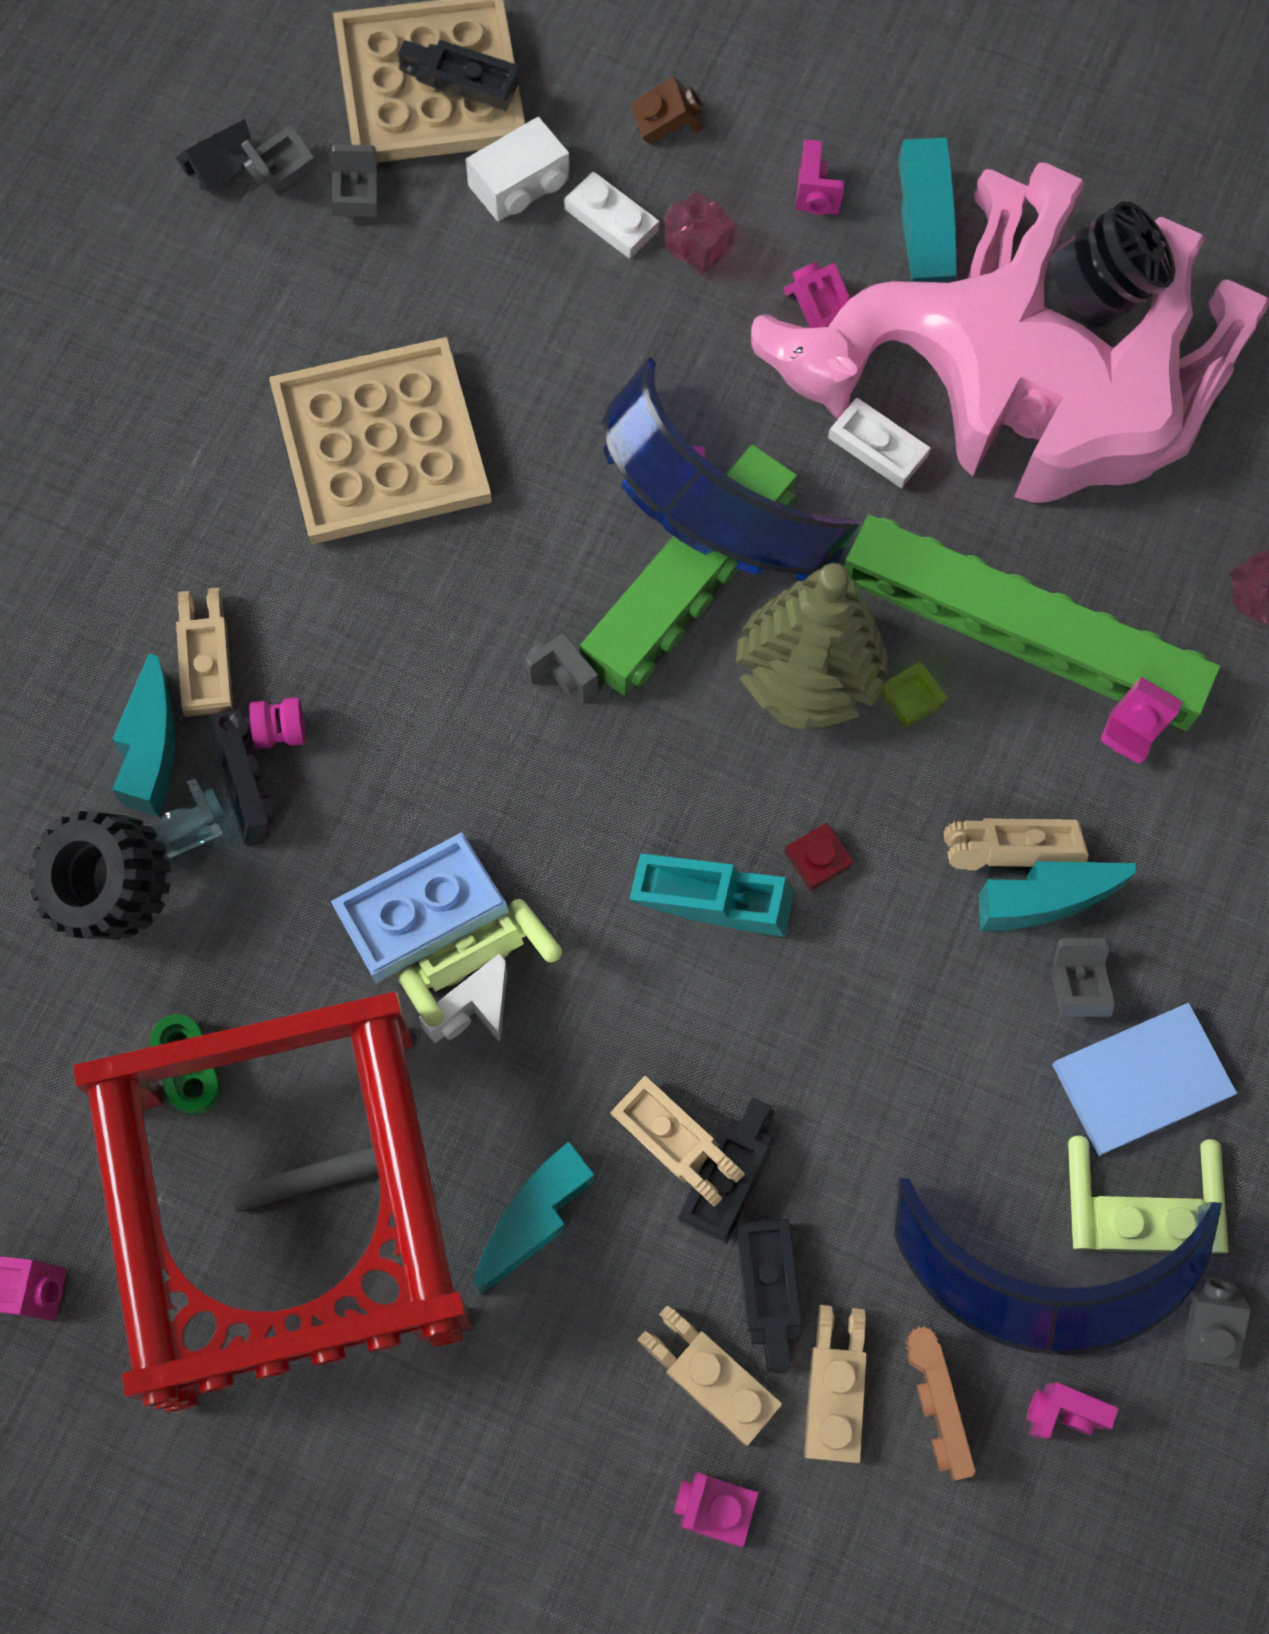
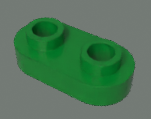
M181 1014L169 1015L162 1018L153 1027L150 1034V1047L171 1043L179 1036H184L188 1039L202 1036L203 1033L196 1022L190 1017ZM215 1068L162 1080L169 1101L177 1110L187 1115L194 1116L208 1112L215 1106L220 1097L221 1084ZM192 1083H203L204 1090L199 1097H187V1089Z

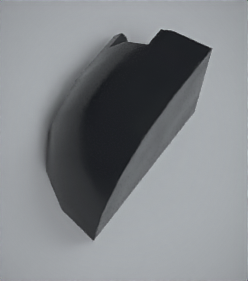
M243 119L185 149L176 157L187 176L196 173L200 180L199 187L201 190L209 191L230 180L243 169V163L247 161L249 156L241 144L246 140L251 143V135L246 120Z

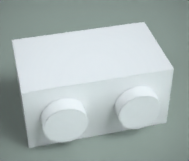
M539 116L466 158L468 186L497 222L511 214L515 215L522 212L529 203L546 193L556 192L569 180V152Z

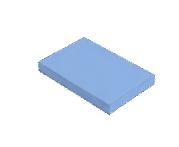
M462 832L331 901L376 984L509 913L505 900Z
M1189 1003L1058 1059L1052 1064L1098 1157L1237 1094Z

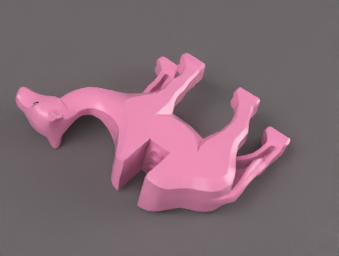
M1038 163L1030 177L1028 186L990 169H986L979 177L977 189L974 191V198L976 203L985 212L988 222L984 235L975 251L968 279L952 283L890 281L874 284L852 297L838 312L829 327L804 328L778 321L771 315H759L754 318L752 324L751 344L754 353L773 366L795 392L809 400L824 404L828 411L837 419L849 407L850 395L873 350L878 345L890 340L910 345L927 359L947 388L955 428L956 453L961 466L974 477L1002 424L1011 427L1018 435L1025 438H1034L1039 441L1014 497L1032 503H1044L1058 500L1091 485H1125L1136 483L1149 478L1156 470L1188 455L1209 409L1234 372L1233 365L1239 353L1257 328V324L1267 310L1269 299L1231 280L1221 281L1215 289V294L1209 301L1211 314L1217 323L1216 331L1201 348L1179 359L1180 343L1193 317L1190 295L1191 269L1205 238L1203 234L1166 218L1158 217L1155 222L1166 237L1173 253L1176 269L1174 282L1160 293L1153 295L1149 312L1127 337L1115 348L1107 345L1083 325L1044 307L1045 275L1051 267L1052 252L1068 227L1070 218L1078 206L1084 183L1082 179L1048 163ZM1029 201L1036 208L1039 217L1037 222L1023 236L1016 255L1011 262L1013 236Z

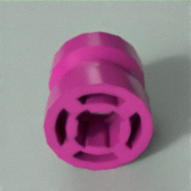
M300 697L285 698L280 704L270 705L267 701L250 702V724L256 750L272 748L278 742H286L289 746L306 743L304 715Z

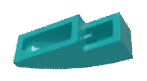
M947 137L903 140L898 165L903 193L901 214L911 282L955 281V214Z
M148 654L112 739L122 757H125L112 790L122 806L159 817L169 788L174 763L176 725L173 697L167 673L159 657Z
M640 853L629 900L641 906L695 921L753 933L785 937L795 891L786 877L738 872L733 864Z
M1036 861L1027 874L1026 880L988 879L979 892L980 931L1015 930L1038 926L1079 913L1100 903L1122 889L1135 875L1136 864Z
M567 1142L539 1167L518 1191L499 1219L482 1253L473 1278V1283L481 1295L565 1231V1224L556 1211L594 1183V1174L570 1142Z

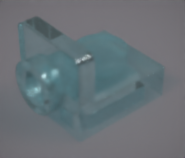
M196 778L187 781V784L198 806L191 809H176L166 814L162 818L161 823L152 826L157 832V840L164 842L167 849L165 854L168 859L223 834L216 818L225 815L212 788L203 792Z

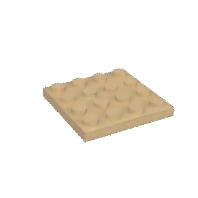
M435 0L333 13L352 145L375 146L376 163L481 150L525 124L519 86L514 93L508 110L504 111L427 86L417 81L416 77L399 71L398 52L404 40L428 47L429 44L437 45L439 40H443L514 63L503 0Z
M447 337L269 377L311 545L492 502L491 491Z

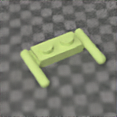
M513 900L508 907L509 913L395 973L426 1025L435 1027L440 1025L444 1019L443 1011L428 988L432 987L436 992L446 986L455 985L461 982L468 974L483 967L498 954L504 959L512 950L524 944L522 938L525 936L528 937L547 962H556L560 959L562 955L561 946L524 900Z
M1083 1136L1070 1138L1068 1150L1073 1250L1189 1254L1207 1233L1221 1208L1211 1254L1229 1253L1221 1144L1218 1141L1207 1139L1200 1145L1204 1200L1187 1198L1092 1197L1089 1141ZM1217 1219L1204 1241L1193 1254L1210 1253Z

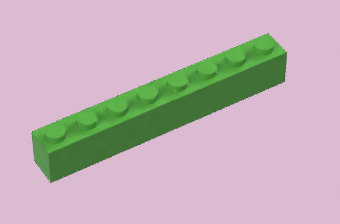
M868 514L844 565L849 577L859 589L1118 702L1139 678L1143 677L1182 701L1179 714L1169 724L1185 731L1189 730L1201 714L1220 668V665L1208 661L1207 657L1200 652L1180 649L1164 642L1159 635L1153 632L1139 631L1120 623L1115 616L1109 613L1094 612L1076 604L1071 597L1065 594L1050 593L1032 585L1027 578L1021 575L1006 574L992 568L977 556L962 555L946 548L942 542L935 538L920 537L906 531L891 519H879Z

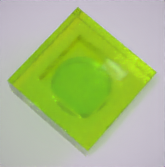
M921 661L883 683L885 687L880 693L906 729L945 706L948 697Z

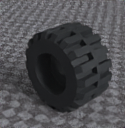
M90 810L89 812H71L70 817L62 816L54 821L55 830L46 829L40 837L43 841L42 847H35L32 858L36 859L35 869L29 868V879L34 880L35 888L31 889L30 892L32 900L40 902L37 911L41 918L51 919L49 926L56 932H65V936L73 938H130L138 934V928L147 929L154 922L151 914H160L165 906L161 901L162 894H169L171 883L165 882L166 873L171 872L170 861L163 860V855L167 852L164 842L154 841L157 832L151 826L143 825V821L135 817ZM103 855L107 867V877L104 888L98 896L94 885V874L97 863Z

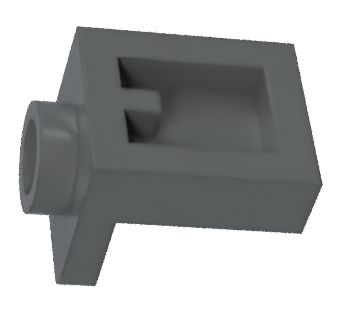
M561 633L553 640L544 639L538 642L528 652L524 663L526 677L532 684L552 671L555 680L562 690L567 694L574 692L582 703H585L598 693L597 673L564 633Z

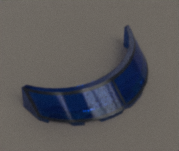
M649 357L609 403L602 420L606 438L603 448L608 464H616L624 477L621 487L635 504L650 518L658 521L668 533L704 555L716 551L733 558L737 562L736 568L758 575L764 570L769 569L796 573L797 580H805L813 572L820 570L825 565L836 564L860 524L853 518L817 515L780 504L748 489L713 466L683 438L664 411L655 385V367L657 362Z
M899 1178L896 1182L893 1236L908 1266L932 1299L951 1317H954L968 1328L996 1343L1030 1353L1049 1350L1057 1355L1085 1354L1118 1346L1146 1333L1173 1313L1187 1298L1210 1261L1222 1203L1208 1202L1198 1207V1226L1179 1247L1160 1262L1120 1281L1091 1287L1064 1288L1034 1284L1010 1277L983 1264L958 1246L939 1227L924 1207L909 1178Z

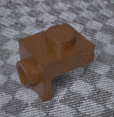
M674 76L630 103L641 137L649 145L685 123L696 133L704 129L699 114L704 110L700 97L692 87L686 89Z

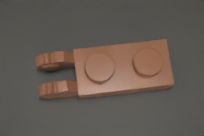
M918 1326L917 1329L913 1328L911 1333L908 1334L909 1336H907L908 1339L905 1344H907L906 1350L909 1351L907 1357L910 1366L922 1372L925 1383L916 1385L923 1414L925 1417L934 1415L940 1435L939 1438L931 1439L939 1472L949 1470L952 1481L974 1476L973 1473L976 1472L941 1345L937 1343L939 1338L935 1336L936 1332H932L931 1328L927 1329L925 1326L920 1328Z

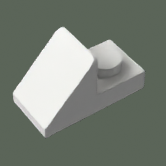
M500 954L495 956L437 1002L444 1014V1019L440 1025L430 1027L419 1016L422 1028L434 1043L444 1036L450 1040L463 1032L470 1025L472 1020L469 1016L474 1012L498 1041L501 1040L507 983L506 961Z

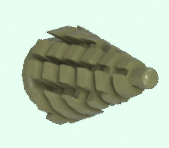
M835 563L825 565L820 570L813 572L803 582L797 581L790 589L782 591L777 597L765 602L766 604L762 609H757L751 615L741 631L742 633L749 634V638L743 636L738 640L736 663L753 668L752 676L745 674L739 677V679L760 707L768 710L772 716L776 717L777 722L801 730L805 728H825L861 717L858 710L854 708L857 701L873 706L885 687L882 679L876 678V676L879 675L887 678L889 655L887 649L882 647L883 640L885 639L876 625L878 624L869 612L870 608L867 606L866 601L861 599L857 585L849 577L848 571L843 566Z

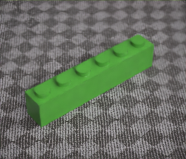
M753 444L722 479L740 492L787 513L791 510L797 498L793 494L797 475ZM717 485L683 526L702 538L743 556L748 549L755 552L761 546L769 533V528L767 527L777 515L755 507ZM678 530L580 644V654L597 673L598 678L625 697L634 685L641 687L647 682L655 670L656 664L654 661L663 650L670 653L678 645L685 632L683 629L684 625L692 616L698 619L705 613L713 600L711 593L720 583L727 585L735 577L740 569L741 561L716 552Z

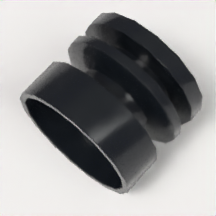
M1126 201L1119 202L1105 214L1097 217L1090 224V228L1083 227L1059 243L1053 249L1051 256L1053 277L1061 295L1069 307L1083 321L1094 327L1108 326L1127 314L1135 306V303H1144L1155 293H1160L1174 282L1176 271L1173 253L1157 223L1144 209L1132 202Z

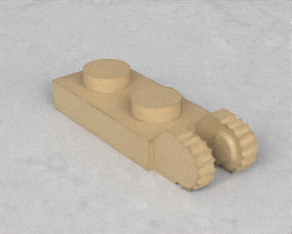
M219 587L208 589L207 606L209 618L199 620L194 619L195 603L191 592H179V622H176L182 712L185 717L233 711L227 623L224 619L221 591Z
M983 818V821H954L952 824L949 823V826L945 827V831H943L945 843H947V846H951L949 848L950 851H948L949 864L961 870H978L986 864L988 866L1033 867L1036 861L1087 862L1089 856L1078 820Z
M646 1076L610 1112L683 1183L687 1181L714 1207L721 1201L722 1197L708 1180H703L695 1172L703 1162L710 1157L718 1165V1169L728 1179H733L735 1182H738L745 1175L737 1165L717 1148L719 1144Z
M820 1305L817 1319L816 1345L811 1349L804 1458L859 1464L866 1352H863L866 1313L864 1309L852 1308V1313L848 1320V1351L829 1349L834 1327L832 1306Z
M666 1306L659 1314L664 1324L674 1333H678L690 1345L676 1359L665 1348L664 1343L654 1334L644 1331L637 1339L638 1342L668 1369L666 1372L668 1376L740 1442L748 1446L782 1403L704 1332L698 1333L675 1310Z

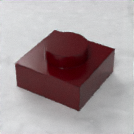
M827 822L787 845L784 851L810 892L849 870L854 863Z

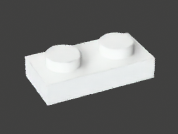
M594 171L564 199V209L629 259L659 231V220Z
M858 398L852 402L834 423L828 435L830 440L901 489L927 459L931 449Z

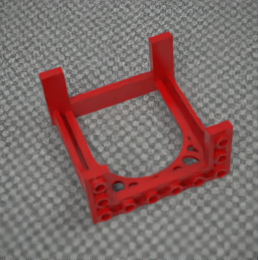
M396 991L73 1065L76 1086L89 1096L132 1371L121 1373L125 1397L143 1401L144 1407L155 1406V1410L166 1409V1413L176 1412L198 1406L197 1396L234 1386L233 1376L255 1371L257 1379L276 1377L291 1372L289 1362L311 1357L313 1366L333 1363L346 1358V1348L367 1344L368 1352L381 1351L401 1345L400 1335L412 1332L421 1341L428 1340L432 1347H440L462 1341V1331L473 1329L469 1308L461 1293L454 1291L404 1049L413 1047V1043ZM351 1036L380 1180L379 1216L369 1246L354 1269L338 1285L306 1304L280 1311L257 1312L233 1308L217 1302L201 1292L185 1277L174 1261L165 1240L143 1109L163 1105L160 1085L156 1081ZM392 1215H394L396 1227L389 1226ZM392 1240L396 1241L394 1256L397 1257L402 1254L403 1267L390 1259L381 1258L380 1250L383 1245ZM163 1270L170 1277L166 1282H164ZM372 1271H383L391 1275L399 1285L400 1293L397 1300L390 1304H379L372 1301L363 1291L362 1281L364 1276ZM172 1293H184L188 1297L189 1305L182 1308L175 1316L173 1322H171L169 1311L177 1310V1308L172 1303L170 1295ZM354 1297L359 1306L368 1314L361 1315L357 1311L350 1309L344 1310L345 1317H341L336 1313V1304L343 1298ZM200 1313H213L216 1317L217 1326L212 1340L200 1350H188L184 1343V1333L188 1323ZM292 1315H297L301 1319V1326L296 1331H289L286 1328V1321ZM313 1316L325 1324L313 1327ZM240 1323L248 1325L250 1334L244 1342V1337L237 1336L230 1341L227 1348L222 1349L227 1341L229 1328L232 1325ZM274 1326L277 1336L266 1338Z

